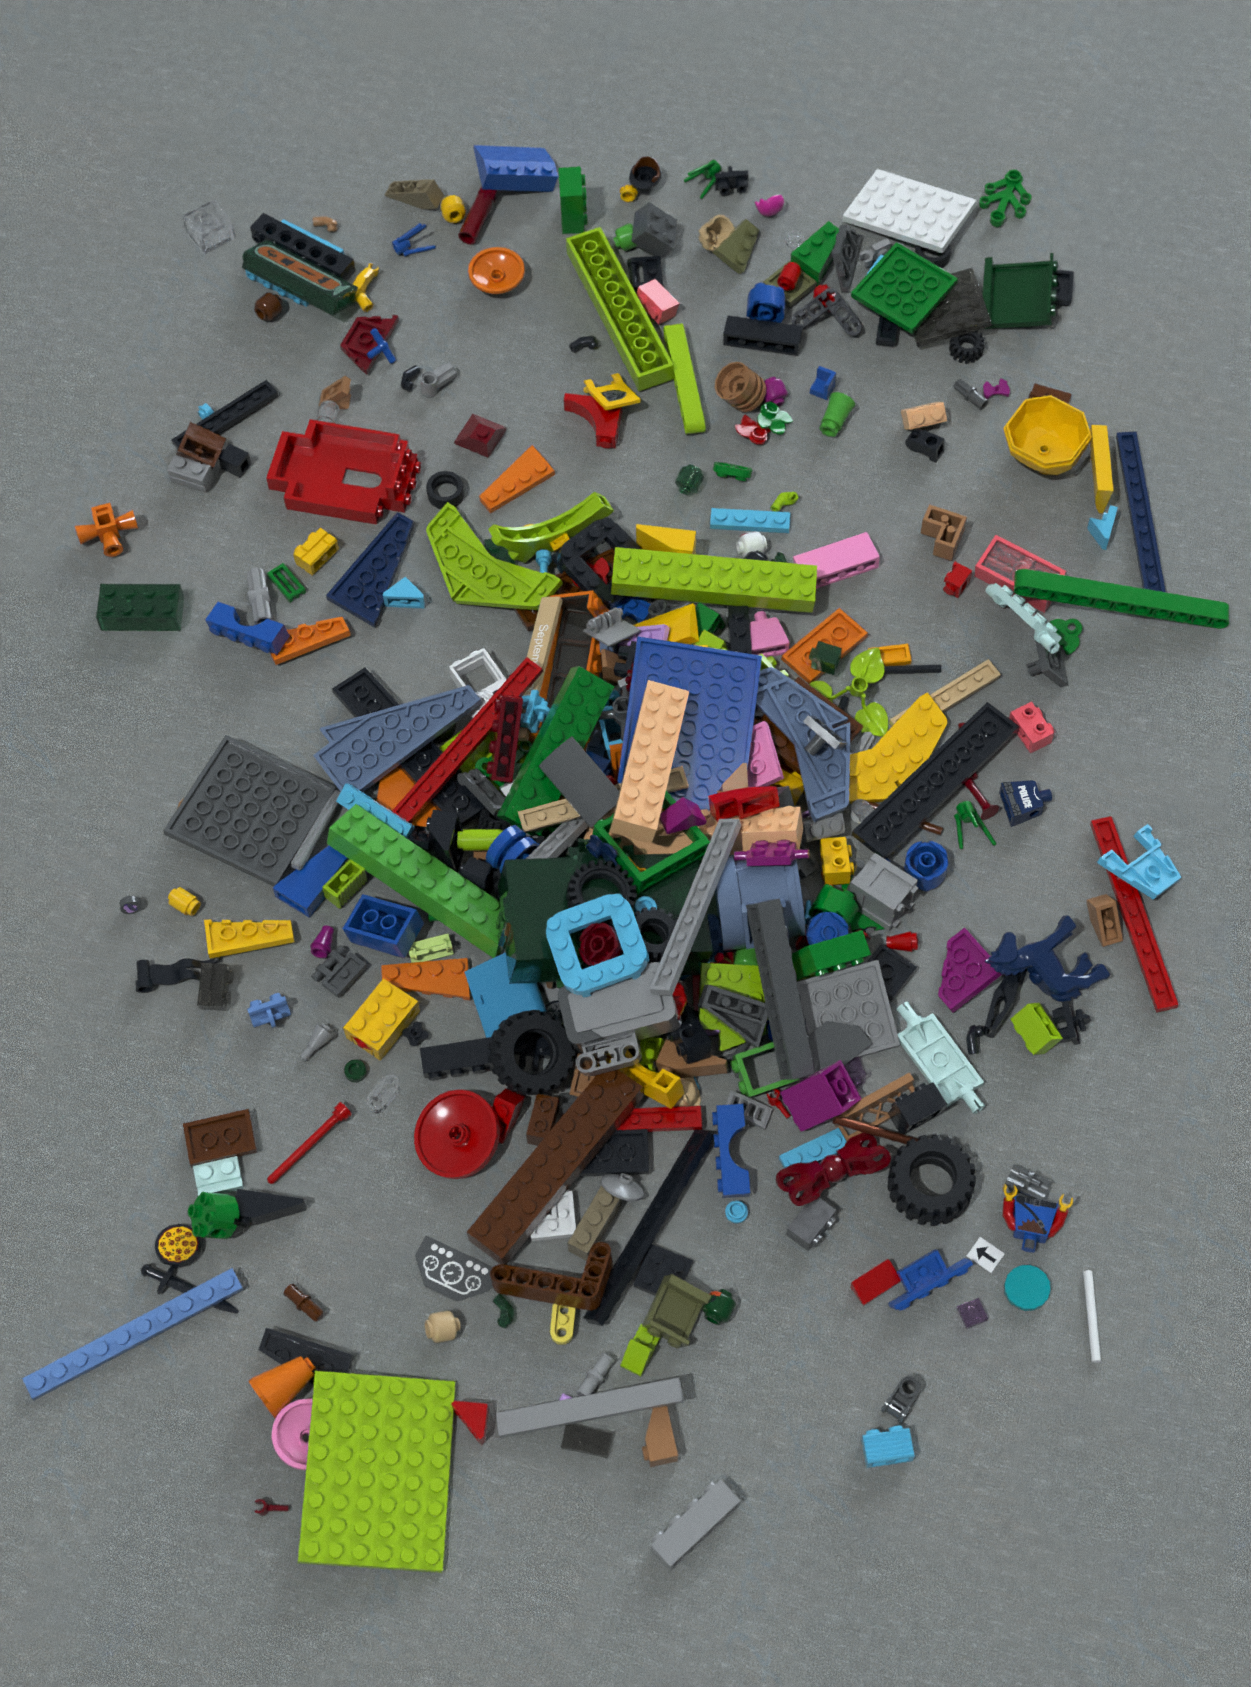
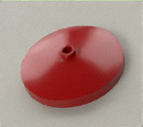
M467 1090L448 1091L431 1100L421 1112L414 1131L415 1150L422 1164L429 1171L447 1179H463L483 1169L495 1154L500 1138L499 1119L492 1105L483 1097Z

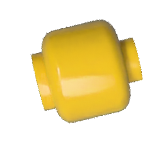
M450 195L442 200L440 208L443 218L447 222L457 223L465 217L466 209L463 200L459 196Z

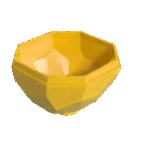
M1052 395L1025 399L1003 428L1010 454L1024 465L1044 475H1059L1071 470L1092 439L1084 412Z

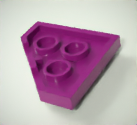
M965 927L947 942L946 960H944L941 975L943 977L942 984L938 992L939 998L952 1013L1001 976L1000 972H996L994 968L990 967V964L984 962L991 956Z

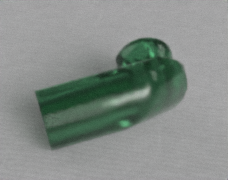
M498 1294L493 1299V1303L500 1309V1318L497 1319V1324L501 1328H507L514 1320V1307L502 1294Z

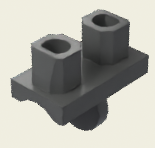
M1014 1164L1005 1184L1012 1190H1014L1013 1185H1015L1017 1192L1029 1198L1043 1200L1051 1181L1036 1175L1032 1170L1027 1171Z

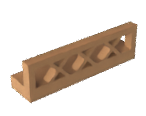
M909 1072L862 1098L837 1116L877 1127L890 1120L888 1112L880 1111L882 1104L885 1102H896L893 1098L896 1096L898 1098L901 1093L907 1090L912 1093L914 1091V1078ZM867 1112L877 1114L876 1120L872 1123L863 1122V1114ZM835 1125L836 1128L840 1129L846 1141L855 1135L863 1133L856 1131L848 1136L842 1126Z

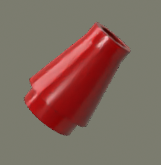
M909 931L886 937L889 949L906 952L918 950L917 933Z

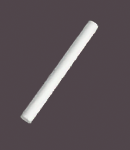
M1091 1270L1083 1271L1091 1361L1092 1363L1101 1362L1093 1273Z

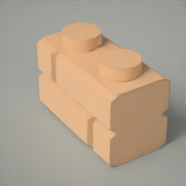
M934 402L901 410L904 429L907 430L947 421L944 402Z

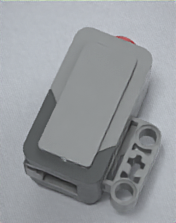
M649 963L639 978L633 980L632 977L593 991L589 997L573 994L567 991L565 986L559 990L558 1000L566 1034L573 1046L582 1053L576 1059V1067L584 1076H594L635 1065L642 1058L639 1040L679 1029L682 1023L681 1015L687 1003L683 985L678 982L672 996L652 995L649 990L660 963ZM633 1048L636 1050L633 1058L625 1057L628 1049ZM607 1055L612 1056L611 1063L609 1064L604 1061L607 1059ZM592 1060L593 1064L590 1069H582L584 1061Z

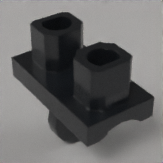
M728 166V172L715 174V191L718 190L720 195H727L730 193V189L734 188L737 189L738 193L747 192L748 170L733 171L732 166Z
M631 641L630 646L619 647L618 658L627 661L626 663H615V676L629 677L627 671L632 670L631 665L634 663L635 641Z
M1063 1001V1007L1052 1010L1056 1024L1065 1021L1067 1027L1057 1029L1063 1038L1060 1043L1072 1041L1074 1045L1081 1044L1077 1026H1079L1081 1032L1086 1031L1085 1025L1091 1021L1090 1016L1083 1014L1082 1009L1075 1010L1076 1016H1074L1073 1008L1069 1005V1001Z

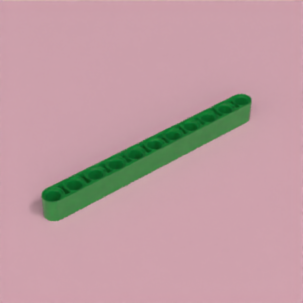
M1019 569L1014 574V593L1020 596L1221 629L1229 626V605L1225 602L1029 569Z

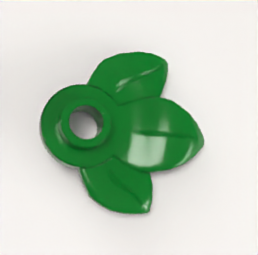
M766 402L762 405L760 414L757 416V422L761 428L769 427L773 433L779 435L784 434L785 424L793 422L791 416L787 412L779 410V407L773 402Z
M1054 619L1050 621L1058 629L1056 633L1061 637L1058 644L1060 646L1063 645L1067 655L1072 654L1080 644L1078 636L1082 633V624L1077 619H1068L1066 621ZM1071 625L1076 627L1074 630L1068 629Z

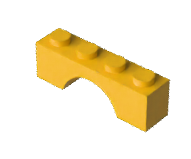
M627 1050L625 1053V1057L633 1058L629 1050ZM607 1055V1059L604 1061L611 1063L612 1056ZM640 1063L619 1069L643 1086L644 1095L670 1109L685 1094L680 1077L665 1069L657 1073L646 1069Z

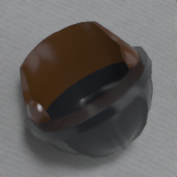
M641 157L632 167L629 174V183L632 187L639 190H648L657 185L662 176L658 162L652 157Z

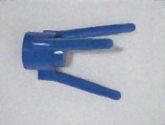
M420 223L403 236L392 241V246L397 255L403 253L405 257L409 254L436 248L435 245L408 249L411 247L408 239L424 229L426 224L422 225Z

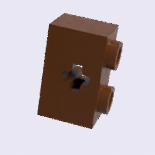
M542 1094L536 1095L526 1133L528 1144L538 1146L555 1126L559 1112V1098Z

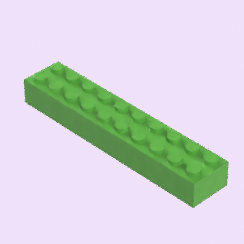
M355 804L329 827L327 840L329 846L365 868L374 877L492 958L499 956L511 943L503 942L502 924H511L513 940L521 932L524 921L522 916L359 805Z

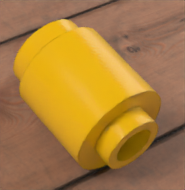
M182 887L174 888L168 895L169 905L184 915L193 916L200 908L201 902L198 901V898Z

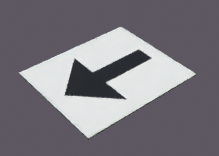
M980 1237L967 1254V1257L992 1273L1005 1253Z

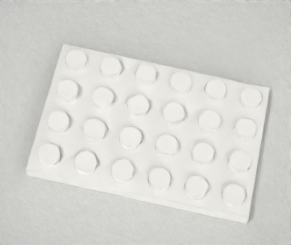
M877 169L843 214V221L943 253L976 207V200Z

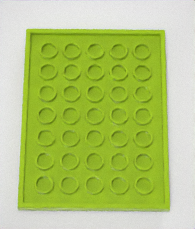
M315 1371L298 1563L443 1572L453 1423L451 1403L454 1402L455 1381Z

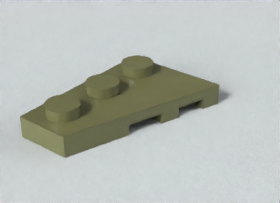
M747 219L741 221L712 253L738 274L743 273L759 229Z

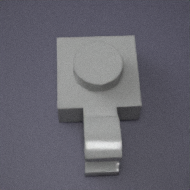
M887 238L871 245L870 250L862 251L859 254V259L866 258L864 266H870L872 262H876L881 254L884 256L891 249V242Z

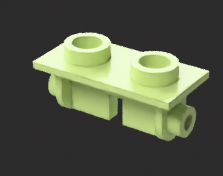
M449 933L414 942L409 950L411 963L425 962L452 955L453 948Z

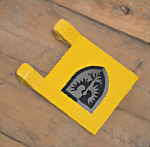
M619 373L611 374L613 381L610 385L595 388L591 379L584 380L586 387L583 388V391L589 393L605 410L640 403L641 401L623 382Z

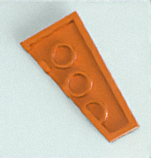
M467 958L381 965L382 979L384 978L402 991H417L427 995L439 994L448 998L460 997L463 1000L470 1001V987L464 973L468 970Z

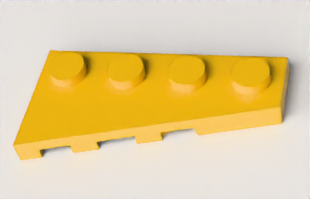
M204 919L210 959L295 942L291 920H263L262 922H252V920L231 922V920H222V922H212V920Z

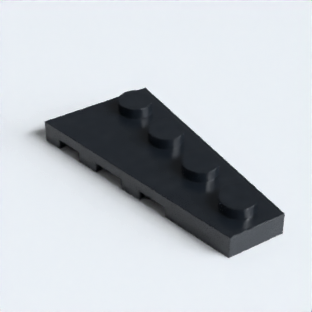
M269 1328L265 1329L258 1349L281 1365L300 1356L303 1359L308 1357L315 1367L312 1371L314 1376L309 1381L313 1385L315 1371L349 1373L354 1358L351 1354Z

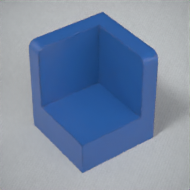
M819 366L816 379L810 388V394L827 400L835 387L836 372Z

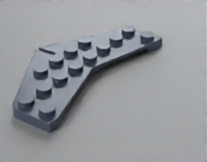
M769 667L760 670L756 705L795 746L809 814L814 823L844 811L849 804L850 722L846 723L848 718L777 669ZM808 715L816 716L848 744L843 750H838L825 742L815 756H812L804 748L816 733L803 722Z

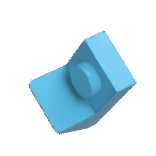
M1111 505L1108 513L1104 512L1102 520L1090 518L1087 527L1096 542L1104 550L1107 549L1118 508Z

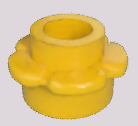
M632 185L621 187V199L625 202L634 201L638 194L637 189L632 187Z

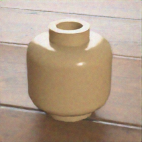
M450 1311L432 1313L429 1315L428 1320L425 1321L426 1336L435 1343L452 1341L456 1338L457 1331H460L459 1318L454 1317Z

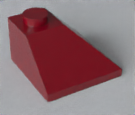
M472 414L457 436L454 444L489 458L507 428Z

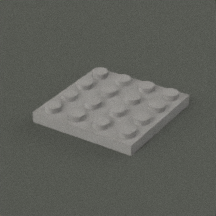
M878 960L829 972L822 976H814L796 981L801 995L800 1002L805 1016L807 1035H810L826 1021L858 1025L872 1044L856 1057L900 1045Z

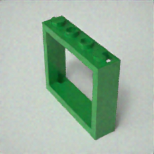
M667 791L665 792L662 805L665 810L676 802ZM614 813L607 819H601L596 822L592 835L598 836L603 843H608L616 849L618 856L614 859L621 866V872L625 869L629 872L627 878L632 876L634 880L632 885H636L638 894L703 857L710 843L697 826L682 830L693 843L640 872L608 834Z

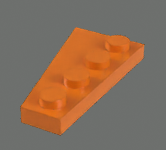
M531 445L479 496L480 502L490 513H493L554 476L555 470L535 447Z
M343 617L317 621L315 625L310 626L301 624L298 625V628L287 630L289 638L277 655L269 653L275 665H278L351 635Z

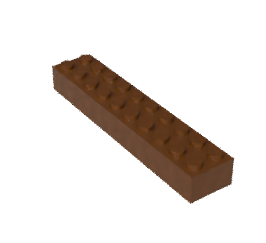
M619 1069L596 1075L467 1231L469 1241L499 1264L506 1265L644 1097L643 1086Z

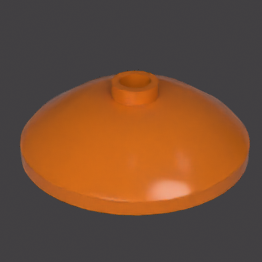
M492 247L480 251L472 258L468 267V274L472 284L477 289L490 294H501L513 290L521 283L525 273L521 257L516 252L503 247Z

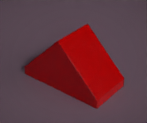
M463 1401L452 1402L453 1411L482 1446L486 1439L489 1414L488 1404Z

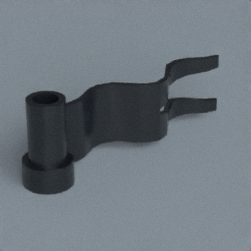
M220 957L206 961L185 958L171 965H150L149 960H138L136 962V991L139 993H149L153 991V985H174L184 979L209 981L221 977V972L201 974L186 969L190 967H209L216 962H220Z

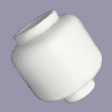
M757 531L744 533L740 536L739 542L736 543V549L743 558L750 551L764 553L767 550V541L765 536Z

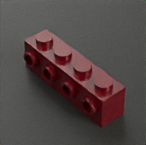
M500 694V698L495 700L494 711L498 713L497 720H493L492 732H495L494 741H490L489 753H492V759L487 762L486 774H489L491 780L511 783L513 781L523 705L522 697Z

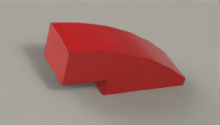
M776 786L734 789L708 796L711 815L717 822L719 819H728L734 816L743 819L780 807Z

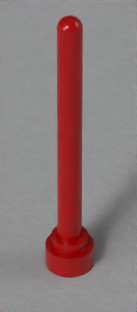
M339 1102L334 1107L333 1115L268 1176V1183L274 1184L338 1121H346L352 1115L351 1111L342 1102Z

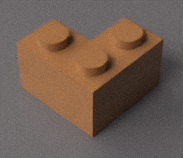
M929 504L922 521L921 534L936 538L933 555L952 561L965 531L967 516Z

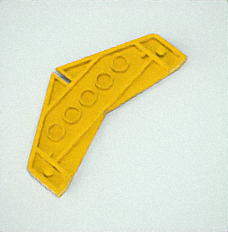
M928 692L920 696L872 749L850 754L849 804L883 802L898 788L897 785L900 786L931 756L946 728L947 718ZM794 771L792 775L802 780L801 775Z

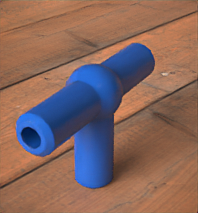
M376 328L372 329L370 333L378 345L367 353L368 358L373 359L383 352L389 363H394L396 358L389 349L388 343L384 341Z

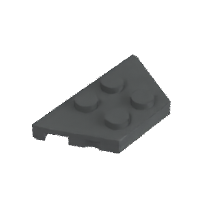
M840 225L839 232L836 234L835 247L832 249V257L842 293L849 292L863 239L862 234H856V230L851 229L848 225Z

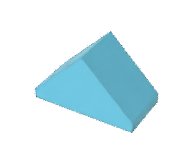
M406 577L383 593L385 607L425 609L423 594Z

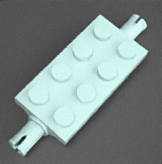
M997 583L987 586L985 592L996 604L1002 608L1009 606L1035 630L1034 639L1052 654L1059 650L1060 645L1058 642L1061 640V637L1056 633L1058 629L1050 622L1046 624L1047 619L1039 612L1035 614L1036 609L1029 603H1024L1026 599L1017 594L1013 595L1014 591L1005 584L1003 587Z
M905 1002V1006L901 1004L897 1011L906 1021L907 1028L898 1034L899 1042L929 1084L934 1082L947 1103L946 1107L963 1099L973 1114L978 1113L977 1110L981 1111L985 1105L975 1094L974 1090L983 1086L984 1081L933 1013L927 1017H921L915 1013L909 1002Z

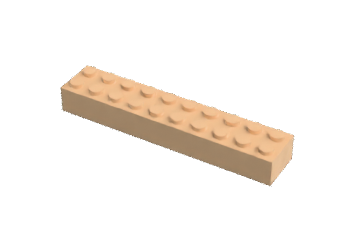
M786 806L773 808L740 819L738 816L728 818L739 819L742 824L730 855H734L735 851L750 850L752 843L759 840H766L768 843H775L778 840H789L790 842H796V850L800 849L803 833L801 807ZM701 810L707 823L697 827L710 841L718 822L709 810ZM660 820L652 844L608 833L630 859L669 857L693 843L683 831L667 834ZM588 826L584 836L587 859L604 860L602 856L599 858L594 857L586 848V845L589 843L588 840L593 833V829Z

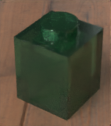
M818 641L816 648H812L809 659L812 660L811 668L835 675L841 659L842 648Z

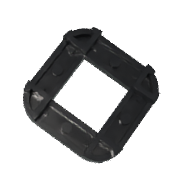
M605 517L604 519L594 521L563 544L557 554L559 565L557 568L561 574L566 572L583 592L594 590L603 604L611 610L628 596L612 595V582L606 585L581 557L600 543L604 544L605 542L614 551L615 547L641 548L613 519Z

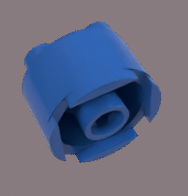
M764 283L755 284V287L748 293L747 318L778 323L783 321L785 314L784 289L782 287L765 285Z
M917 842L907 851L904 872L918 880L916 885L918 889L924 892L930 891L938 887L946 877L948 867L947 852L936 842Z

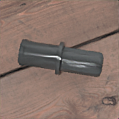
M962 379L957 380L953 385L965 397L966 401L972 402L979 410L984 409L988 404V400L979 394L975 387L972 388Z

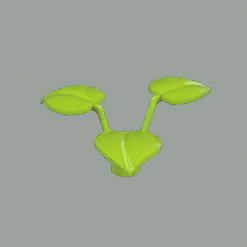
M879 648L863 651L852 660L850 673L855 678L850 686H846L845 689L837 694L832 695V688L824 681H814L809 684L832 703V699L838 698L847 691L855 697H861L863 709L857 711L854 718L864 726L861 732H871L872 735L883 737L887 733L888 716L885 709L877 702H872L867 707L865 705V691L868 683H876L884 675V664Z

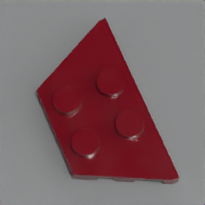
M392 315V318L381 319V316L356 317L340 344L341 350L365 374L369 373L379 356L378 354L373 359H369L367 353L378 345L370 331L376 328L384 341L387 342L399 321L398 315Z

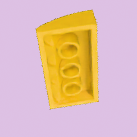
M1091 425L1090 453L1095 505L1097 511L1103 514L1113 493L1108 431L1106 425Z
M694 603L633 625L641 627L665 624L670 628L667 641L683 644L699 642Z

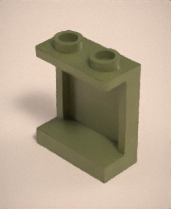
M673 1274L664 1276L642 1326L648 1329L647 1332L657 1338L661 1336L668 1340L667 1344L674 1348L680 1349V1347L689 1346L690 1341L687 1339L702 1306L708 1304L711 1295Z

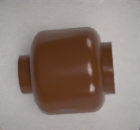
M267 292L255 302L254 311L261 320L271 321L282 312V300L277 294Z

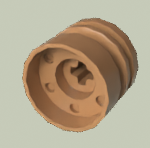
M732 362L724 366L718 373L715 380V390L721 399L729 403L736 410L749 412L757 408L763 401L766 394V384L764 379L745 364Z

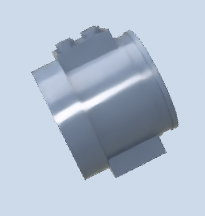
M734 856L728 857L715 889L718 921L723 938V951L744 949L745 945L746 949L754 948L746 905L765 900L780 898L784 910L783 917L788 930L787 937L789 943V938L805 936L804 908L796 860H793L791 865L747 866V860L735 861Z

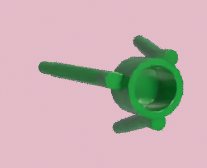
M711 160L709 163L688 172L689 177L685 178L684 182L702 173L706 178H712L700 195V199H703L715 183V174L721 172V166L716 160Z
M970 801L959 803L956 806L957 814L954 815L959 848L963 849L961 821L964 823L972 822L975 828L979 824L992 845L995 846V840L978 816L976 809L973 808Z

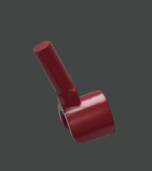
M263 1499L255 1501L256 1504H264L262 1510H254L260 1516L267 1515L269 1511H289V1505L268 1504Z

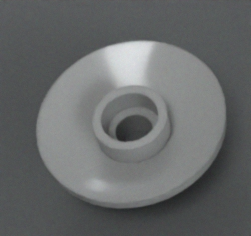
M605 1174L601 1178L602 1187L619 1199L639 1201L643 1198V1189L628 1174Z

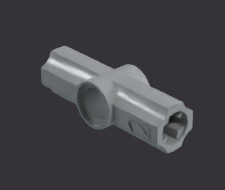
M258 567L251 568L247 572L248 595L253 609L254 622L257 625L266 619L272 620L271 599L266 585L264 569Z

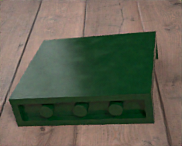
M1050 253V261L995 265L993 257H985L981 308L983 329L1052 325V317H1056V307L1053 305V302L1057 301L1054 287H1057V275H1055V272H1058V260L1054 261L1053 253Z

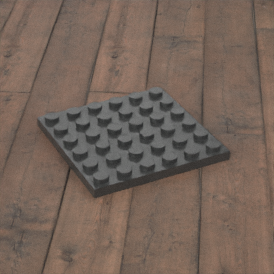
M225 735L165 827L164 835L269 885L275 886L287 872L291 861L332 793L336 790V786Z

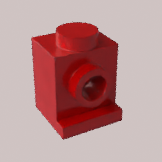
M955 561L952 566V572L949 571L944 578V592L959 598L971 580L972 570Z

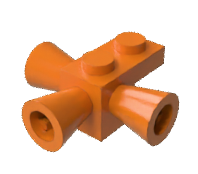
M110 503L92 507L91 510L95 524L75 526L80 544L99 536L101 543H103L104 555L114 557L121 554L123 547L118 540L120 538L118 530L138 529L133 510L115 518Z

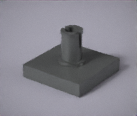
M1035 640L1039 660L1027 664V671L1030 676L1041 672L1060 687L1068 685L1061 649L1059 648L1056 653L1052 654Z
M808 715L803 721L816 733L804 748L812 756H815L825 742L838 750H843L848 744L816 716Z

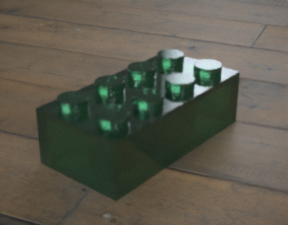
M100 584L96 614L100 630L181 631L184 594L181 585Z

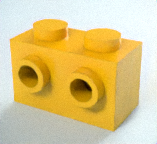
M846 837L820 839L824 885L850 884V877L854 875V864L849 862V858L852 857L851 845H847Z

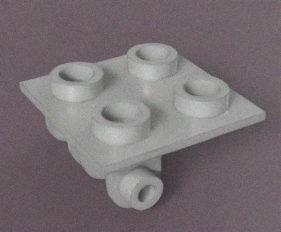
M615 607L590 619L586 624L587 628L583 632L610 647L626 638L632 637L641 632V630L621 618L623 615L622 609Z

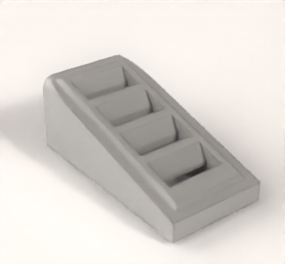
M730 1091L725 1105H731L736 1102L747 1106L744 1112L745 1123L766 1129L773 1108L740 1093ZM751 1108L755 1109L753 1117L749 1116ZM763 1111L764 1114L761 1121L757 1120L759 1112Z

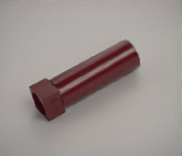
M481 186L458 234L459 239L465 244L471 245L475 243L492 205L495 203L497 190H484Z

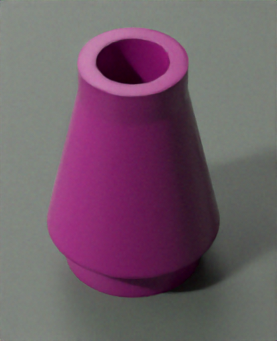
M324 925L311 943V953L315 957L326 958L331 952L334 934L332 927Z

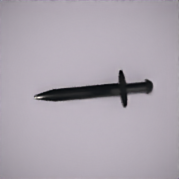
M145 1264L141 1268V1274L144 1277L149 1276L160 1281L157 1290L158 1295L167 1286L182 1293L196 1287L174 1277L176 1268L170 1267L166 1273L152 1268L151 1264ZM225 1300L212 1306L222 1311L238 1313V1310Z

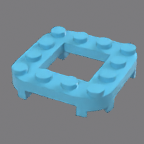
M620 894L605 895L563 910L547 921L546 936L560 978L567 991L573 994L589 997L593 991L632 977L635 980L641 976V973L647 966L649 955L634 912L629 902ZM612 919L624 954L582 969L570 934L587 928L593 923H601Z

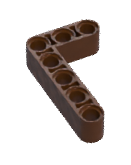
M605 1242L595 1243L590 1249L581 1278L505 1264L495 1265L490 1271L493 1289L503 1295L583 1310H594L601 1303L612 1269L611 1248Z

